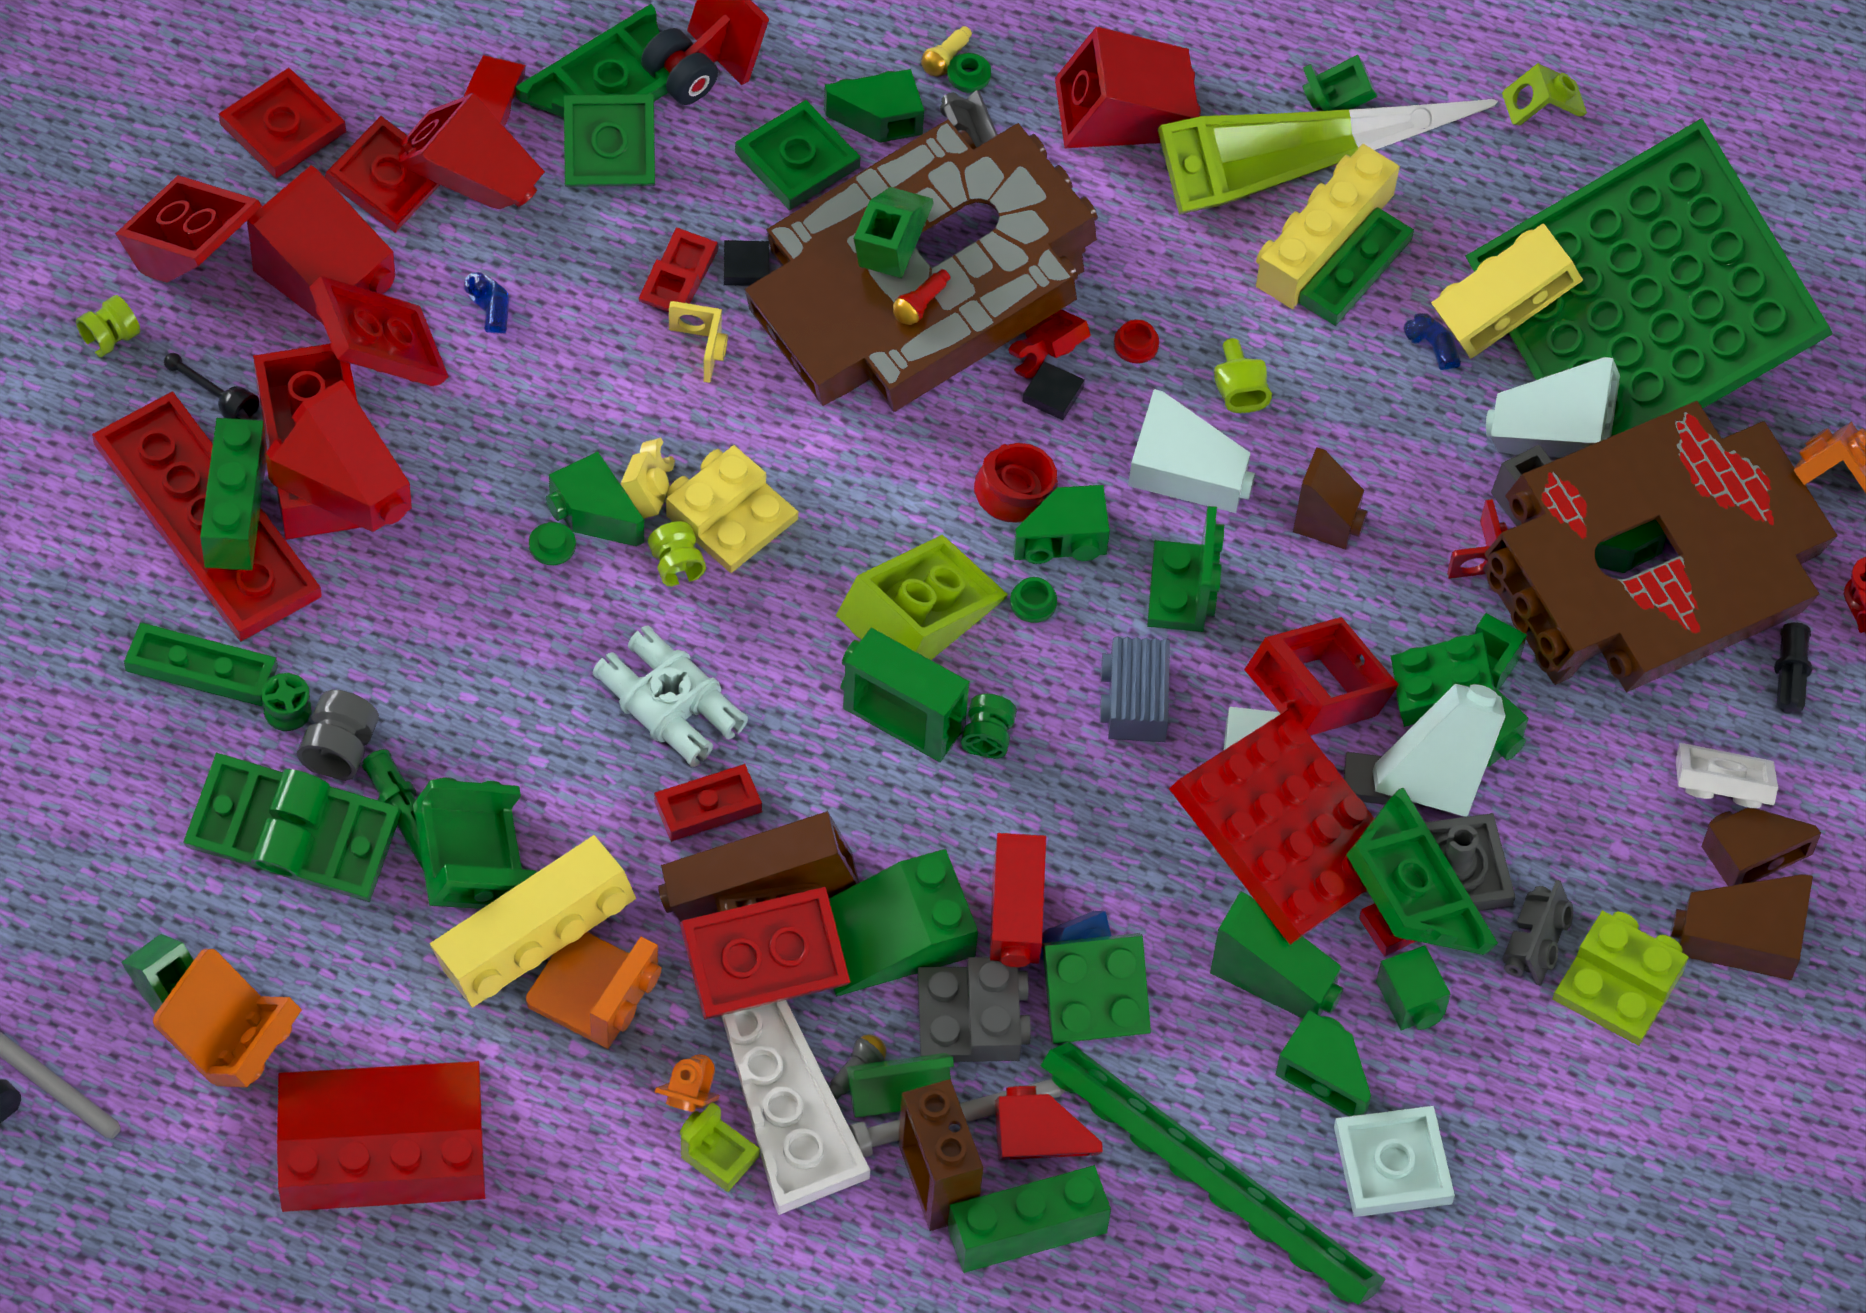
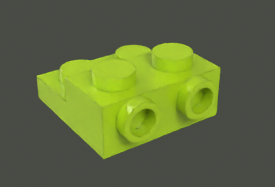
M1602 910L1580 945L1576 958L1555 990L1552 1000L1640 1046L1682 976L1689 956L1682 953V946L1672 937L1658 935L1654 938L1639 930L1638 922L1629 914L1617 911L1610 915Z

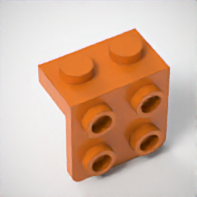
M1851 421L1833 434L1829 428H1826L1805 443L1806 447L1799 452L1801 459L1794 468V472L1803 485L1839 462L1844 461L1866 493L1865 429L1857 430Z
M586 932L577 941L569 943L552 955L526 995L527 1007L609 1049L619 1032H624L632 1022L637 1004L645 992L650 993L660 977L662 967L658 965V945L640 936L631 952L628 953Z
M203 949L153 1017V1024L210 1083L216 1086L247 1088L249 1084L255 1082L261 1076L265 1069L264 1063L276 1046L285 1041L290 1035L292 1024L302 1009L290 997L260 996L215 949Z

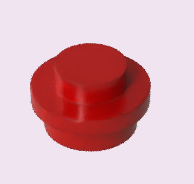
M1139 319L1130 320L1124 323L1115 333L1114 349L1117 355L1127 362L1145 363L1153 359L1157 354L1160 342L1159 336L1150 323Z

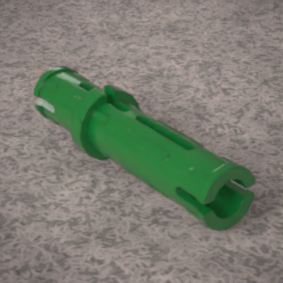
M377 750L363 760L362 768L368 774L380 795L378 801L400 807L402 814L397 826L424 872L413 807L416 801V789L410 781L404 780L389 750Z

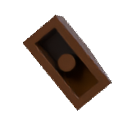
M1316 447L1303 479L1293 532L1346 550L1351 535L1360 537L1366 522L1368 510L1361 509L1364 489L1324 449Z
M1747 807L1734 814L1731 811L1721 813L1712 819L1707 826L1708 829L1701 847L1726 884L1733 886L1755 882L1813 855L1821 832L1816 825L1757 808Z

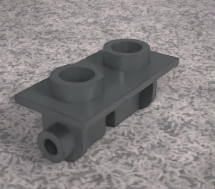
M976 90L967 99L958 96L954 92L942 97V104L940 106L942 115L949 119L958 132L965 130L972 138L976 148L998 135L980 91Z
M1555 881L1552 891L1544 886H1536L1534 891L1527 893L1517 925L1521 929L1531 930V933L1513 930L1502 958L1505 963L1504 970L1508 974L1518 977L1522 976L1524 971L1532 974L1536 985L1539 986L1542 985L1547 970L1554 969L1558 959L1557 943L1562 930H1568L1573 920V904L1568 900L1561 881Z

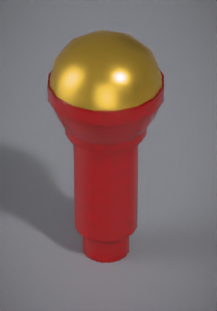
M941 269L937 273H933L915 291L900 295L893 304L895 317L903 324L912 325L918 323L922 319L927 304L946 287V283L951 279L949 273Z

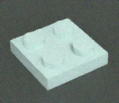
M1434 1106L1336 1118L1334 1130L1354 1217L1451 1205L1453 1203L1455 1194Z

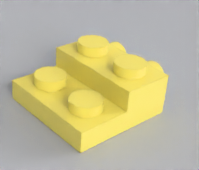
M735 445L731 446L724 453L720 449L710 452L703 460L699 473L691 479L686 476L679 477L671 484L667 492L666 516L672 522L682 521L690 524L696 537V543L730 573L798 520L799 511L766 483V472Z

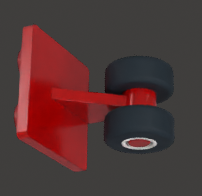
M696 0L687 32L697 41L693 44L680 29H666L657 34L644 49L641 58L642 66L654 78L655 72L664 67L670 73L666 82L667 91L682 105H690L696 102L712 89L718 77L716 61L743 85L750 80L769 18L752 0Z

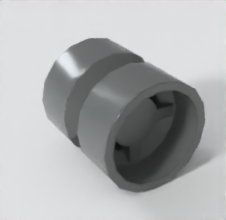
M343 690L325 691L320 696L311 717L316 724L310 725L306 729L297 750V757L302 765L311 772L342 781L353 779L365 754L364 746L371 740L379 720V713L371 703L354 693Z

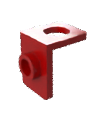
M1493 499L1485 500L1480 519L1487 546L1454 550L1451 554L1447 571L1448 579L1485 574L1482 569L1488 562L1485 552L1502 532L1508 530L1505 522L1499 523ZM1475 558L1485 559L1478 566L1471 568L1461 567L1468 560Z

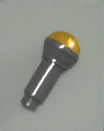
M863 1035L855 1041L851 1058L830 1081L831 1085L829 1088L836 1100L850 1090L848 1066L884 1061L886 1046L879 1037Z

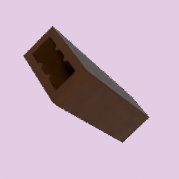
M826 811L663 864L661 868L665 883L659 885L658 890L666 913L674 912L681 922L717 913L715 901L718 896L796 884H819L820 888L826 887L828 898L830 899L860 882L852 851L829 812Z

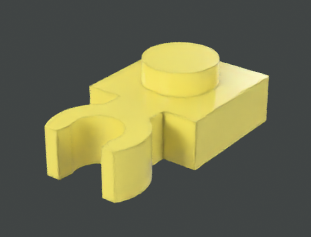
M661 437L642 443L640 453L632 455L620 483L643 519L659 515L670 487L666 473L673 470L675 460L673 456L661 457L660 450L663 445Z

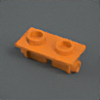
M703 1054L694 1055L689 1059L679 1061L673 1068L670 1082L656 1087L655 1093L667 1096V1105L695 1112L696 1108H703V1106L717 1101L720 1095L710 1092L715 1074L713 1061Z

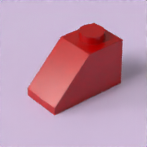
M1036 1086L1006 1088V1096H999L995 1100L998 1160L1097 1156L1103 1152L1101 1140L1051 1095H1037Z

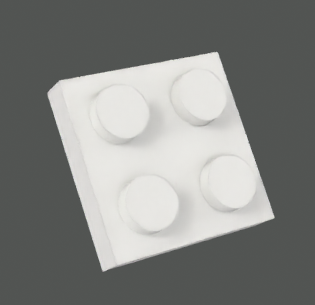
M1679 743L1676 756L1678 787L1686 788L1685 792L1687 794L1704 799H1711L1714 797V794L1733 797V802L1749 808H1760L1762 803L1775 804L1778 783L1774 761Z

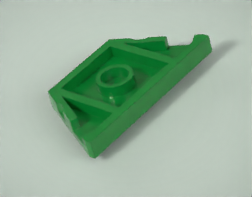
M649 4L516 86V98L522 103L564 118V95L654 94V101L668 93L666 82L670 73L663 67L655 72L654 78L643 68L641 63L644 49L660 33L655 7Z
M1404 788L1398 789L1346 856L1395 937L1481 955L1489 953L1498 942Z

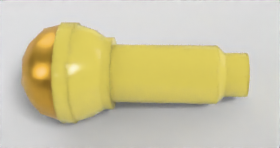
M962 26L960 29L955 30L941 45L928 48L923 53L921 60L924 71L930 76L935 77L945 75L950 61L969 42V38L972 36L971 30L966 26Z

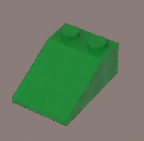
M946 849L900 861L829 899L850 979L848 985L833 988L836 997L917 974L918 967H941L966 960L968 957H976L978 929Z

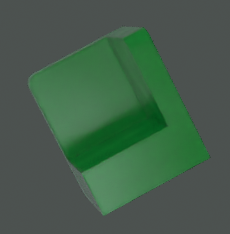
M1485 613L1476 627L1475 634L1483 632L1494 687L1500 690L1521 658L1527 634Z

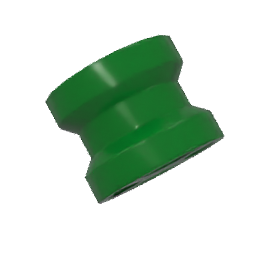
M280 673L271 677L264 684L261 691L262 704L264 707V717L269 725L281 731H294L303 727L309 721L312 713L310 692L304 679L295 674Z

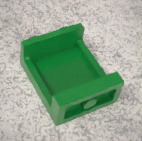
M449 777L433 779L428 782L414 802L413 807L429 906L482 909L536 873V870L522 869L512 815V809L521 797L519 786L502 785L497 781L482 783L463 782Z

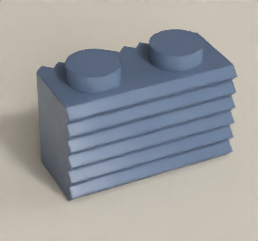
M1116 636L1113 638L1111 654L1102 653L1101 682H1110L1109 694H1101L1099 722L1109 723L1108 739L1150 742L1166 741L1169 716L1170 641L1166 638L1160 641L1157 638L1150 640L1146 637L1141 640L1138 637L1131 639L1128 636L1125 638Z

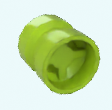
M113 295L105 300L100 310L96 312L88 311L76 319L77 329L87 345L97 340L100 349L95 351V353L101 358L113 351L115 343L120 340L129 341L141 332L140 325L133 311L118 295Z
M682 521L670 522L658 527L649 535L648 545L652 556L660 561L657 568L662 583L666 586L680 585L676 573L680 571L686 572L689 582L699 579L704 574L706 564L702 553L694 548L696 537L690 524Z

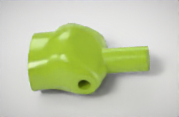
M1236 338L1227 339L1222 346L1227 362L1214 367L1217 389L1224 399L1228 411L1233 413L1259 411L1268 406L1272 399V392L1267 384L1265 361L1245 358L1240 341Z

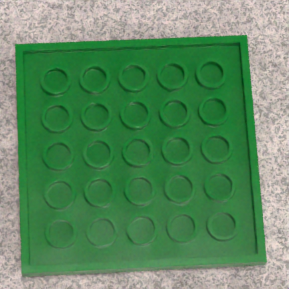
M1703 118L1465 255L1475 272L1484 260L1492 256H1498L1512 246L1522 233L1534 230L1543 223L1573 261L1583 281L1513 329L1509 334L1536 380L1603 357L1614 359L1620 374L1611 437L1695 401H1698L1703 409L1833 334Z

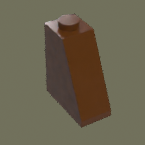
M1800 874L1691 892L1685 910L1677 908L1675 910L1670 937L1679 939L1678 942L1683 949L1682 953L1691 959L1792 980L1800 961L1813 876Z

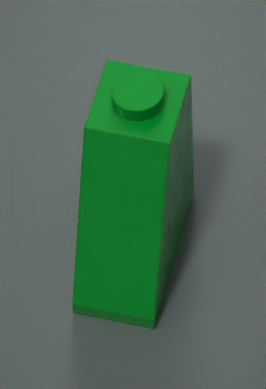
M1242 891L1239 892L1218 929L1210 974L1302 1019L1308 1010L1321 1016L1323 1011L1332 1014L1344 990L1343 987L1337 985L1342 967L1340 964L1303 936L1290 945L1255 899Z

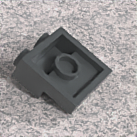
M968 957L967 967H918L920 1056L947 1053L953 1057V1062L1020 1061L1021 1045H1030L1031 1038L1030 1015H1020L1019 1003L1020 1000H1028L1027 971H1018V967H1009L999 961H990V957Z

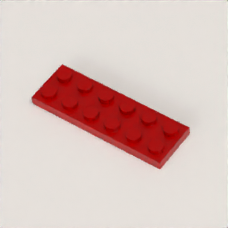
M173 391L92 434L95 447L240 642L322 597L320 585L261 507L253 569L205 568L200 535L213 444Z

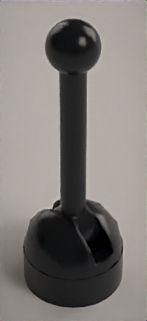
M169 353L165 356L164 365L168 370H178L219 398V412L224 418L240 419L237 417V414L243 408L250 419L258 411L259 397L248 389L234 386L224 391L182 363V358L179 354Z

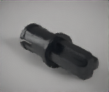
M1791 622L1784 624L1780 630V658L1774 665L1775 673L1779 674L1777 705L1781 708L1782 712L1788 714L1801 712L1804 709L1807 677L1812 673V664L1808 661L1811 629L1803 623Z

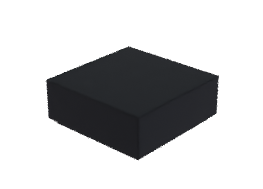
M724 240V285L750 286L769 274V241Z
M1044 361L1023 393L1022 402L1064 420L1083 390L1085 379Z

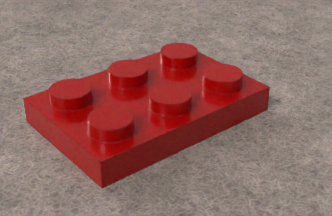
M320 276L309 287L317 306V314L323 321L331 342V350L337 357V360L432 387L442 384L449 377L421 306Z
M826 887L687 919L680 923L704 1020L846 986L850 983Z

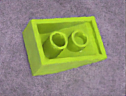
M942 534L857 575L836 617L861 640L872 627L932 660L1004 601L1008 594Z

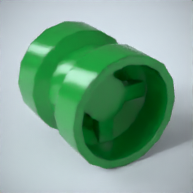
M984 693L974 696L971 699L968 717L971 722L965 726L961 739L962 748L973 755L993 759L1004 757L1007 754L1010 742L1007 730L1014 725L1017 713L1016 706L1010 700L995 694Z

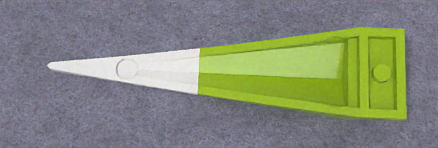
M1487 99L1350 110L1200 116L1164 124L1158 127L1157 130L1178 213L1181 215L1223 206L1338 164L1345 155L1351 157L1362 144L1376 150L1492 108L1498 101Z

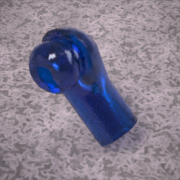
M1427 313L1415 314L1414 319L1405 322L1403 329L1408 340L1417 344L1425 338L1432 345L1440 370L1458 368L1461 365L1455 341L1449 329Z

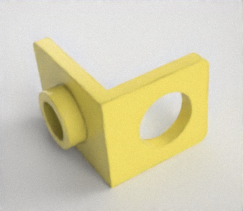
M672 301L669 305V330L709 336L704 354V382L710 383L715 360L724 361L727 349L728 334L722 333V309ZM693 315L700 318L704 324L699 326L684 323L679 317Z

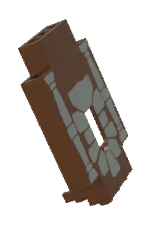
M949 119L767 228L771 253L781 264V267L744 290L751 313L822 406L842 397L869 380L892 411L896 412L1076 301L1075 280L1078 279L1079 274L1084 272L1082 254L1086 252L1085 247L1097 240L1095 221L1098 219V215L1092 203L1085 196L1079 198L1072 190V182L1066 171L1060 165L1054 167L1047 159V152L1041 140L1035 134L1029 136L1019 123H1016L976 148L969 134L965 130L958 132ZM889 187L933 198L934 204L922 232L973 203L987 204L993 207L999 215V221L994 230L934 268L929 266L916 248L912 253L902 278L862 268L858 264L853 239L869 201ZM941 269L946 270L951 279L946 283V287L927 304L922 319L912 325L901 323L893 313L895 300L900 295L915 291L933 273H937Z

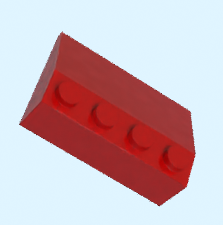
M479 1061L278 1073L277 1165L278 1191L282 1212L486 1199Z

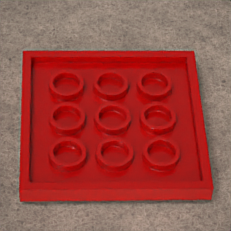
M1289 709L1187 773L1168 788L1290 945L1367 892L1366 887L1346 855L1373 821L1374 817L1364 802L1358 798L1343 779L1335 765L1325 756L1307 733L1305 727Z

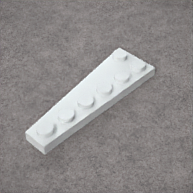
M784 1000L722 1015L778 1215L870 1179V1168L787 1001Z

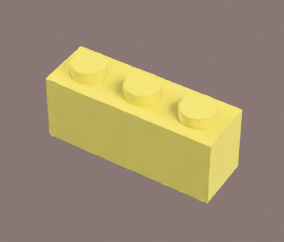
M1543 223L1534 230L1522 233L1512 246L1498 256H1492L1484 260L1475 272L1461 282L1447 286L1440 296L1431 303L1442 321L1471 359L1582 282L1583 279L1573 261Z

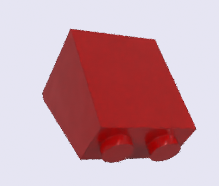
M1096 26L1055 77L1064 148L1161 143L1157 130L1158 127L1168 123L1200 117L1201 109L1197 103L1194 85L1195 71L1191 66L1189 49Z
M312 165L247 220L253 272L322 324L323 321L317 314V306L309 288L320 276L380 294H384L394 282L396 275L393 250L319 170Z

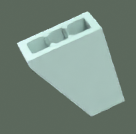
M1603 357L1497 393L1495 410L1489 409L1486 417L1487 437L1492 438L1497 451L1501 453L1519 455L1540 444L1549 457L1562 458L1611 437L1620 374L1614 359Z
M1153 390L1131 462L1128 486L1205 506H1215L1217 509L1236 513L1240 498L1249 500L1256 473L1248 471L1251 454L1249 451L1165 392Z
M1459 684L1453 685L1375 763L1372 771L1375 792L1393 796L1398 789L1404 788L1414 803L1467 817L1505 719L1501 696H1498L1492 689L1478 684L1470 685V687Z

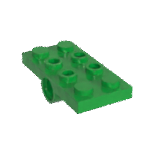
M216 752L183 843L187 848L370 902L402 811L398 806L331 787L321 778L303 771L284 769L281 772Z

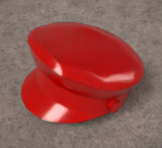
M1025 443L1003 444L984 458L983 465L975 477L974 493L980 506L994 518L1005 522H1023L1058 487L1057 469L1052 458L1044 450L1034 445Z

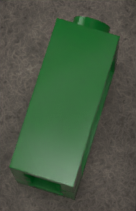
M872 627L861 641L854 640L849 645L842 659V665L845 666V676L840 686V689L844 691L843 709L932 759L941 762L964 731L970 681Z

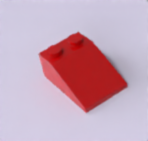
M177 175L115 234L138 271L147 277L168 283L203 263L254 215L262 205L258 199Z

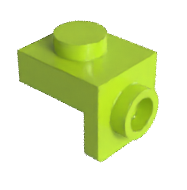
M713 1102L702 1113L698 1111L692 1113L683 1124L679 1133L681 1136V1158L726 1192L731 1190L760 1157V1148L721 1120V1108Z

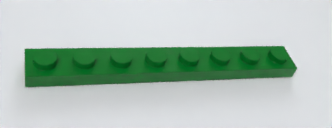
M1068 1042L1049 1050L1040 1066L1052 1074V1080L1058 1087L1069 1093L1080 1095L1091 1104V1110L1098 1117L1107 1122L1117 1123L1129 1132V1137L1135 1145L1145 1151L1157 1153L1170 1163L1169 1168L1176 1176L1185 1181L1198 1184L1209 1193V1199L1216 1206L1228 1212H1235L1249 1223L1248 1227L1253 1234L1262 1240L1275 1242L1289 1253L1288 1257L1294 1265L1304 1271L1314 1272L1328 1282V1287L1335 1296L1346 1302H1354L1360 1305L1379 1291L1386 1280L1384 1277L1072 1043Z

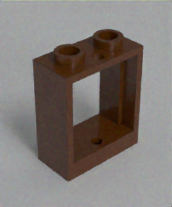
M951 1079L903 1092L898 1146L929 1231L948 1226L950 1205L980 1197L983 1165ZM957 1124L961 1129L958 1132H952L949 1126Z

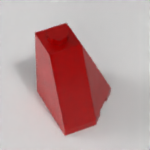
M474 93L429 110L403 140L402 147L406 152L400 156L399 163L405 169L495 209H502L513 204L517 207L524 205L536 193L537 188L534 185L545 173Z
M342 379L302 402L291 417L296 422V425L284 442L281 439H275L265 453L268 479L274 486L371 532L378 530L386 524L390 525L398 522L405 516L407 511L412 509L410 482Z

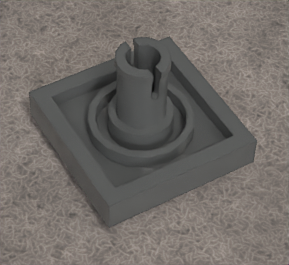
M1493 813L1425 822L1478 911L1513 906L1515 893Z

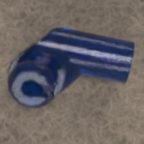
M481 272L469 274L464 281V290L469 294V298L486 312L484 330L487 333H506L510 299L508 292L495 280Z

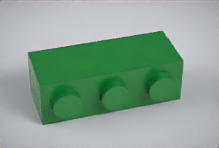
M216 418L200 535L205 568L253 569L266 468L265 453L267 451L263 420Z
M1093 1165L952 1204L949 1210L948 1232L963 1273L1106 1234L1111 1207L1096 1167Z

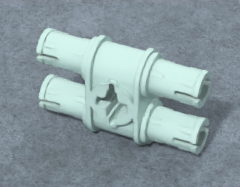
M643 626L641 632L645 636L643 637L637 631L631 637L628 648L635 652L653 671L645 677L639 678L615 653L611 652L606 655V659L610 663L608 664L601 658L593 669V676L604 683L620 698L621 710L626 714L631 713L650 731V736L653 740L659 742L666 741L691 767L698 766L700 761L696 756L704 761L711 753L713 744L695 730L686 719L692 714H702L729 740L735 737V733L731 729L733 728L739 734L745 727L748 716L720 693L721 686L719 681L713 677L709 678L690 660V655L686 651L673 650L650 626Z

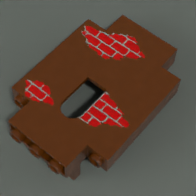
M1695 401L1522 474L1505 495L1511 512L1522 524L1504 531L1498 536L1485 552L1488 562L1482 569L1487 576L1489 586L1500 596L1511 614L1514 627L1527 634L1526 640L1535 654L1538 666L1547 673L1554 685L1571 678L1587 659L1602 653L1607 660L1609 671L1619 680L1627 693L1802 613L1820 593L1801 564L1819 556L1838 535L1806 485H1803L1794 472V466L1765 421L1721 439L1699 402ZM1656 519L1678 554L1676 558L1621 580L1604 574L1595 560V548L1599 543Z

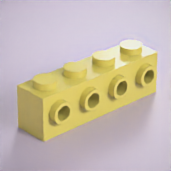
M1362 144L1351 157L1345 155L1337 164L1333 177L1326 185L1320 183L1316 186L1308 199L1307 206L1302 212L1295 211L1290 215L1283 226L1282 234L1275 242L1268 240L1263 245L1256 258V263L1259 264L1256 287L1293 310L1299 302L1300 292L1368 216L1377 207L1382 209L1394 196L1400 166L1365 144Z
M593 835L429 944L442 970L473 1008L485 999L497 994L503 987L527 971L538 967L542 961L569 943L577 941L583 934L610 916L619 913L625 906L636 900V896L623 868L597 837Z

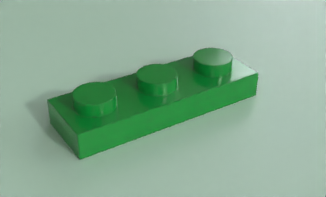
M1377 207L1300 292L1298 303L1336 326L1412 241L1414 229Z
M141 622L124 660L126 672L261 707L263 706L261 693L263 686L271 677L275 676L278 668L277 657Z

